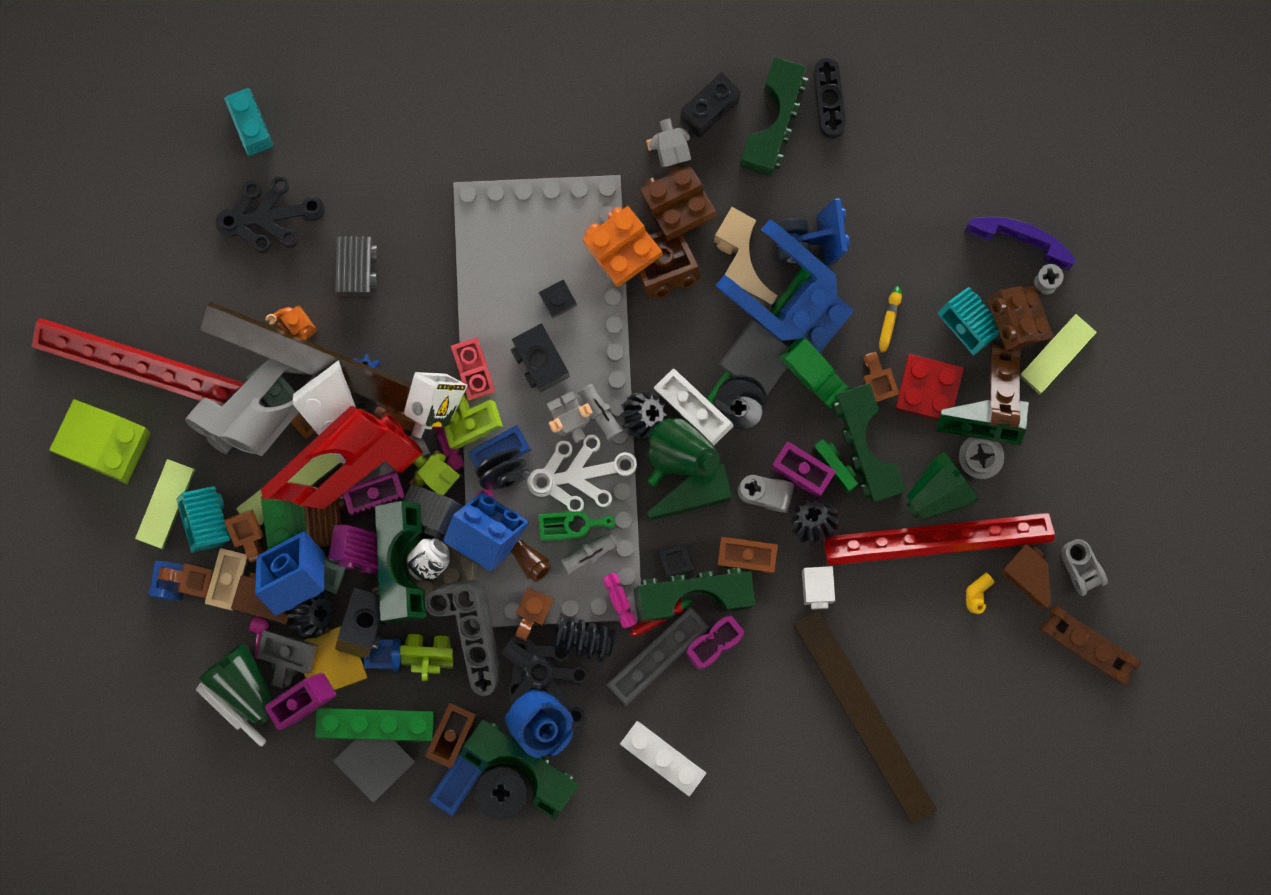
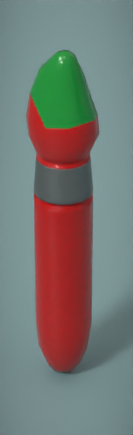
M680 598L675 604L671 617L676 615V613H682L692 603V600L690 598ZM666 620L638 623L630 630L629 634L631 636H639Z

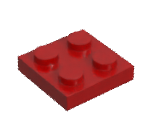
M909 354L895 410L939 420L941 410L955 407L964 367Z

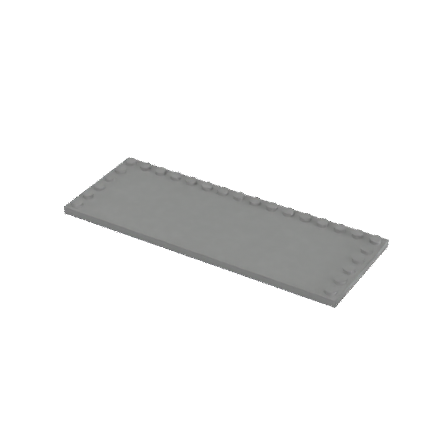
M621 175L453 182L459 343L478 337L496 391L472 400H468L467 397L470 409L488 400L495 401L503 428L463 446L466 504L473 500L478 492L485 490L479 484L480 478L476 475V467L467 452L515 425H518L531 449L530 452L517 458L525 459L527 462L526 466L522 469H528L531 473L536 469L545 468L555 453L557 443L565 440L572 445L573 453L569 458L563 459L555 474L566 472L583 447V441L576 443L572 435L566 437L565 435L560 436L552 432L548 423L553 421V418L548 410L547 403L573 391L581 407L585 404L577 394L589 384H593L603 402L609 404L611 407L610 412L620 428L623 429V432L616 438L608 441L597 422L589 418L586 428L582 429L585 437L596 435L600 439L601 447L597 452L592 453L583 468L614 462L616 456L624 452L634 456V437L628 435L629 428L622 427L625 421L624 418L619 416L624 412L621 404L627 401V397L631 395L626 282L617 288L586 249L582 239L586 236L584 233L589 226L598 223L600 226L608 220L607 216L613 209L617 207L622 209ZM564 279L577 306L552 319L539 296V292ZM540 323L543 324L570 375L568 379L542 393L539 392L537 387L531 389L524 376V373L528 372L523 362L520 364L516 362L510 350L514 347L513 338ZM537 353L531 358V363L535 366H540L546 361V356L541 353ZM595 439L588 440V448L593 449L597 446ZM567 445L560 446L559 453L564 455L569 452ZM623 461L620 464L622 470H629L631 467L629 461ZM615 473L586 479V481L598 489L606 490L611 494L612 503L607 508L598 507L594 499L569 483L557 485L569 495L582 498L584 502L582 512L587 515L589 520L604 519L606 516H612L615 519V528L610 530V532L617 541L618 547L596 558L597 562L594 564L590 562L571 573V575L566 572L560 559L581 548L582 543H590L609 530L605 528L591 529L589 535L582 540L542 543L540 539L539 514L570 512L567 506L551 495L545 497L533 495L527 485L528 478L507 488L491 490L497 502L510 510L516 511L520 516L529 521L528 526L518 541L523 540L531 548L548 558V563L551 565L550 572L542 580L534 582L532 579H527L511 552L492 571L477 563L476 581L480 582L484 587L493 628L518 627L523 618L517 616L516 612L527 587L554 599L543 625H556L560 614L563 615V623L568 616L574 618V624L580 619L584 620L585 623L620 622V615L616 613L608 594L610 591L606 589L603 583V577L611 573L618 575L621 582L619 585L623 587L630 603V611L634 613L638 621L634 588L641 585L635 473L628 477ZM540 478L537 481L539 488H544L547 485V480L544 478ZM606 494L598 497V502L601 504H605L609 500ZM573 500L570 503V508L573 510H577L581 506V502L578 500ZM576 519L574 525H570V529L578 533L586 523L581 519ZM469 592V601H474V596ZM470 619V625L473 628H480L476 620Z

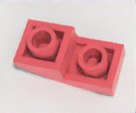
M478 337L451 345L462 382L468 385L465 390L468 400L496 392Z

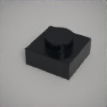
M564 279L539 292V296L552 319L577 306Z

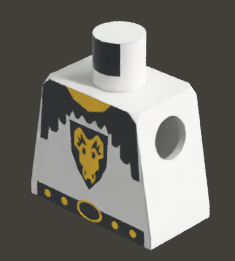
M415 372L404 410L405 416L416 421L412 435L428 440L432 427L448 426L468 385L448 374Z

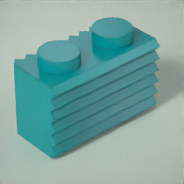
M246 88L226 96L224 100L248 156L272 148L273 142L251 89Z
M970 287L948 301L937 312L973 356L1000 335L990 309L986 308L981 298L975 292H972Z
M215 486L184 492L176 498L191 553L221 547L230 540V534L222 514V509L224 508L223 498L220 493L216 492Z

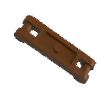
M992 341L989 425L998 426L999 423L1009 424V427H1019L1021 415L1019 411L1021 347L1006 350L1005 346L1001 345V342ZM1000 356L1009 357V361L1000 360Z
M1054 605L1050 611V618L1047 622L1042 623L1039 630L1117 683L1127 686L1131 680L1130 674L1134 669H1138L1141 661L1069 615L1064 609ZM1060 622L1067 625L1063 633L1056 629ZM1116 659L1124 663L1120 670L1112 667Z

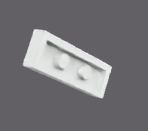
M674 368L654 387V390L713 446L733 427L732 422Z
M638 721L620 743L622 747L687 796L692 794L706 775L705 771Z

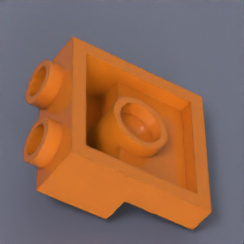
M626 206L624 209H621V207L613 209L608 214L607 221L600 226L598 223L589 226L584 233L586 236L582 238L586 249L617 288L663 256L662 250L646 232L645 226L629 206Z

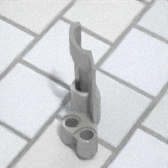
M269 358L222 407L203 397L185 418V421L196 432L206 436L208 442L221 453L227 454L232 447H235L250 454L263 456L299 411L293 405V400L277 407H264L260 399L283 372L310 374ZM312 376V378L307 383L313 380L315 376Z

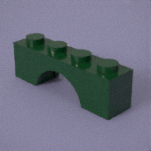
M774 57L764 91L775 101L778 108V118L768 129L758 133H749L740 167L770 177L774 168L780 169L784 154L779 151L782 143L788 144L792 128L787 126L790 117L796 119L800 102H797L796 98L798 92L804 93L809 77L804 76L806 66Z
M868 383L834 395L836 401L832 402L833 409L837 418H842L845 428H842L841 432L846 445L851 444L854 455H851L850 458L855 472L860 471L863 480L860 483V489L865 499L869 498L870 503L906 492L907 490L898 464H890L879 460L871 453L866 443L865 433L867 424L871 417L879 411L871 384Z
M399 501L375 506L381 621L402 623L426 619L425 590L417 587L410 580L406 570L408 548L414 538L422 533L421 505Z
M741 568L724 570L725 575L714 576V571L698 573L697 578L686 579V575L669 577V582L658 583V578L642 580L641 585L634 588L638 623L667 620L672 616L677 601L683 595L690 593L708 596L715 601L722 612L750 609L756 606L751 571L742 572Z
M483 719L467 740L459 755L482 772L498 765H507L520 770L528 778L532 787L533 797L531 805L555 821L579 786L569 773L558 771L543 756H541L542 758L530 756L515 739L505 735L498 725L492 722L487 723Z

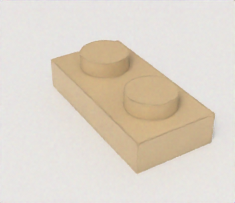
M220 548L205 600L206 605L234 611L231 609L240 576L245 574L248 563L246 554Z

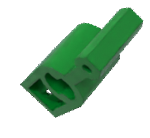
M806 338L796 339L779 357L791 372L810 391L814 392L829 410H833L832 402L836 401L834 395L850 390L835 374L832 366Z
M580 511L539 514L540 539L542 543L582 540L589 535L591 529L605 528L606 530H613L615 528V519L612 516H606L604 519L589 520L587 515ZM576 519H581L586 523L585 526L581 527L578 533L571 531L570 525H574Z

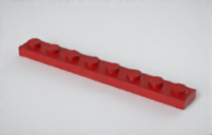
M42 318L36 321L32 342L33 348L201 401L203 397H206L222 407L245 384L244 382Z
M1049 513L836 535L834 539L826 537L823 547L827 566L1054 542L1055 533Z

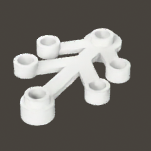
M588 435L583 441V447L567 471L555 474L563 459L569 458L573 453L572 445L568 441L563 440L557 443L555 453L545 468L536 469L531 472L527 485L533 495L537 497L551 495L565 504L570 512H582L584 502L579 496H571L557 485L569 483L594 499L598 507L607 508L612 503L611 494L606 490L598 489L586 481V479L615 473L623 477L631 476L637 469V461L632 454L624 452L617 455L614 462L583 468L592 453L597 452L601 447L600 439L596 435ZM590 439L597 441V446L593 449L587 447V442ZM567 445L569 452L564 455L559 453L560 446ZM623 461H629L631 467L629 470H622L620 464ZM540 478L547 480V485L544 488L537 486V481ZM602 494H606L609 497L608 502L605 504L598 502V497ZM573 500H578L581 502V506L579 509L573 510L570 508V503Z

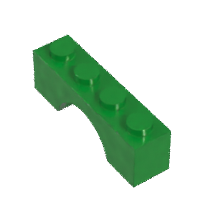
M317 708L315 738L432 742L435 735L436 713L431 711Z

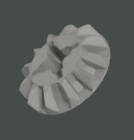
M969 437L959 450V462L963 471L972 476L973 479H988L1001 470L1004 463V451L999 442ZM979 447L983 454L993 455L984 461L983 467L980 465L979 460H970V458L978 454Z

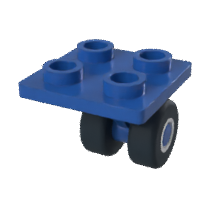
M834 198L817 214L818 232L808 234V223L802 218H789L776 223L810 253V245H820L823 264L828 268L844 256L849 249V236L845 234L844 227L846 212L841 205L840 198ZM780 248L777 249L780 263L797 264Z

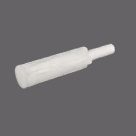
M202 682L198 685L196 691L236 730L242 728L259 746H263L266 743V739L247 722L248 719L207 688Z

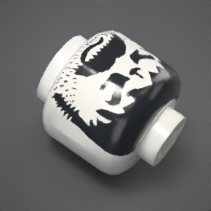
M436 538L422 539L407 556L410 574L417 580L434 581L450 564L447 546Z

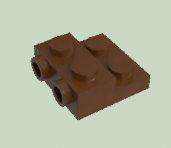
M690 164L685 167L682 165L674 166L670 169L667 176L661 179L656 177L650 178L644 183V187L640 189L643 202L667 242L717 217L715 208L703 191L702 184Z
M661 231L651 234L650 237L662 250L663 256L638 273L639 280L648 299L653 297L663 299L673 289L678 287L689 289L693 287L697 280L700 279V273L683 234L668 242Z
M1035 285L1025 288L1018 286L1003 289L987 298L1006 350L1046 342L1054 338Z

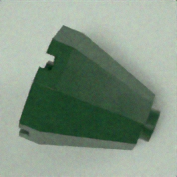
M943 451L933 459L907 495L910 502L906 506L915 518L921 516L923 520H928L969 507L980 499L948 454Z

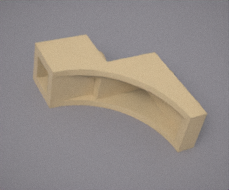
M731 207L714 239V242L717 243V247L727 254H732V252L736 254L725 275L770 311L778 295L769 290L758 278L753 269L749 254V240L756 220Z

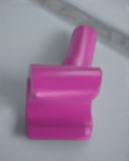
M254 617L249 627V631L257 634L254 656L256 659H259L257 654L263 630L269 628L267 620L259 617Z

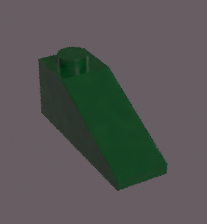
M989 400L941 410L937 432L1021 446L1027 426L1029 402L1020 401L1019 411L1021 415L1018 428L1009 427V424L999 423L998 426L989 425Z
M724 464L719 465L717 470L708 476L690 475L647 513L648 521L731 501L732 494Z

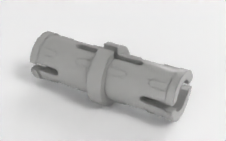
M593 384L587 385L578 392L577 395L580 396L584 404H589L593 412L590 415L591 420L597 422L608 441L616 438L623 432V429L620 428L610 412L611 407L603 402Z
M609 530L590 543H582L581 548L561 558L560 561L566 572L571 575V573L590 562L592 564L597 562L596 558L615 547L617 548L618 543Z

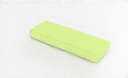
M1075 314L1020 374V378L1040 395L1097 332Z
M167 459L135 537L136 540L164 549L179 512L176 498L181 493L187 492L195 472L193 468Z

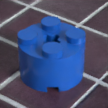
M537 689L528 690L515 701L505 716V723L510 735L527 754L535 758H542L541 756L557 755L566 748L573 735L571 730L573 718L571 714L552 694L545 691H538Z

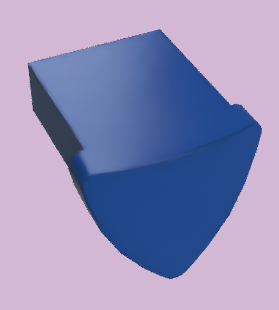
M155 560L148 595L162 600L181 601L183 594L176 592L178 583L158 580L160 568L165 567L181 571L183 564Z
M394 637L393 640H380L377 651L371 650L369 659L364 658V669H390L394 673H400L402 666L400 656L401 638Z

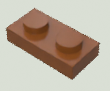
M721 537L717 566L774 574L778 544Z

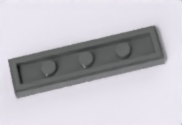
M689 607L606 686L627 706L680 657L695 639L702 636L710 627Z

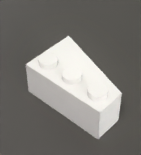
M339 360L293 394V405L318 435L350 406L356 408ZM334 453L344 465L346 463L344 457L341 454Z

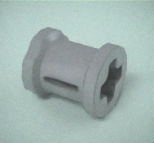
M1054 264L1043 266L1034 278L1036 290L1043 295L1054 293L1063 281V272ZM1045 275H1048L1049 279L1054 280L1052 284H1049L1048 280H1043Z

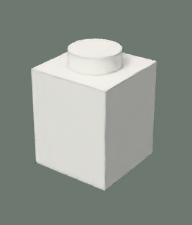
M833 566L804 568L802 570L804 605H811L812 610L828 609V604H833L835 601Z

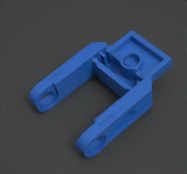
M769 219L760 231L771 237L777 243V246L805 269L811 277L804 281L782 308L778 317H775L726 275H723L715 286L778 339L784 341L806 338L820 353L854 310L837 296L836 274L783 228Z

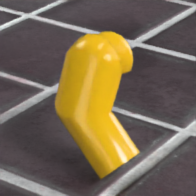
M987 572L966 589V606L971 613L981 614L986 609L984 592L995 583Z

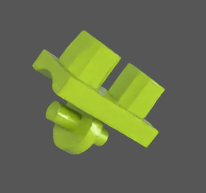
M408 634L405 646L401 645V665L411 666V672L422 673V681L428 682L429 673L440 674V668L453 669V649H451L448 636L434 637L433 647H423V636Z

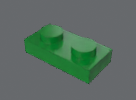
M824 439L814 445L813 453L820 462L836 471L833 479L847 495L858 485L855 481L858 477L849 465L844 466L838 459L840 453L831 442L827 444Z

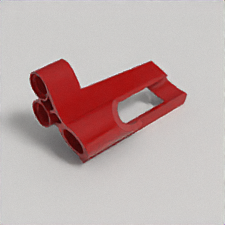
M350 406L261 489L262 498L266 500L288 501L299 506L325 509L384 461L399 473H403L423 454V451L411 437L404 433L402 426L390 414H386L381 419H378L364 410ZM337 453L341 454L345 459L346 463L319 488L288 482L312 458L319 455Z

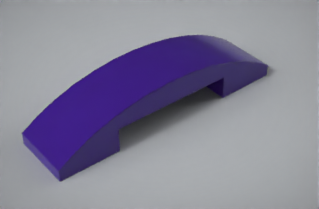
M978 217L970 219L964 230L991 241L995 232L1040 248L1046 251L1043 262L1054 264L1067 271L1072 268L1076 260L1065 246L1054 237L1037 227L1018 220L1002 217Z

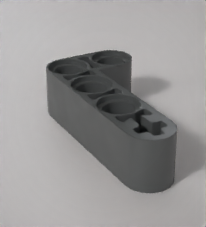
M475 580L438 585L426 597L425 607L433 616L456 615L470 686L480 696L489 695L501 682L502 671L484 587ZM463 591L470 592L474 596V601L467 600L464 597ZM436 595L443 596L447 605H441L437 601ZM469 619L476 620L480 625V629L473 628L470 625ZM475 647H481L485 651L486 656L478 655Z

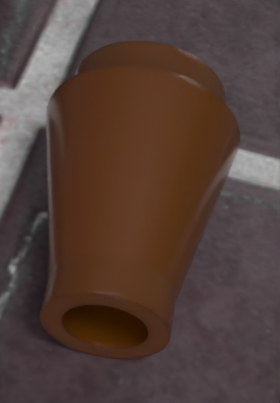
M523 540L516 542L510 551L527 579L538 582L551 570V565L548 563L549 559L531 548Z

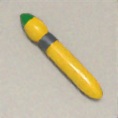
M899 286L893 289L888 299L889 305L879 339V349L881 352H885L889 347L898 306L902 301V290Z

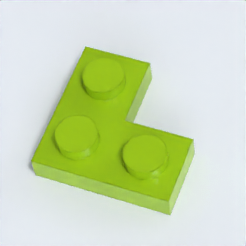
M464 393L449 425L444 427L450 448L457 450L503 428L495 401L488 400L470 409L466 394Z

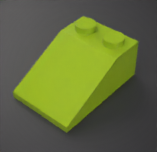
M73 399L49 451L128 485L152 433L147 428Z

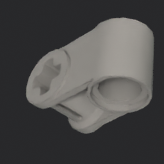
M749 475L739 484L737 493L739 498L745 503L777 512L788 513L794 484L780 479ZM750 483H753L754 489L758 490L753 496L748 495L749 490L745 489Z
M1077 539L1066 543L1062 547L1061 559L1080 596H1085L1088 590L1100 584L1102 586L1108 584L1107 576L1087 542ZM1072 546L1079 547L1082 552V557L1079 561L1074 560L1070 555ZM1093 576L1092 579L1085 582V579Z

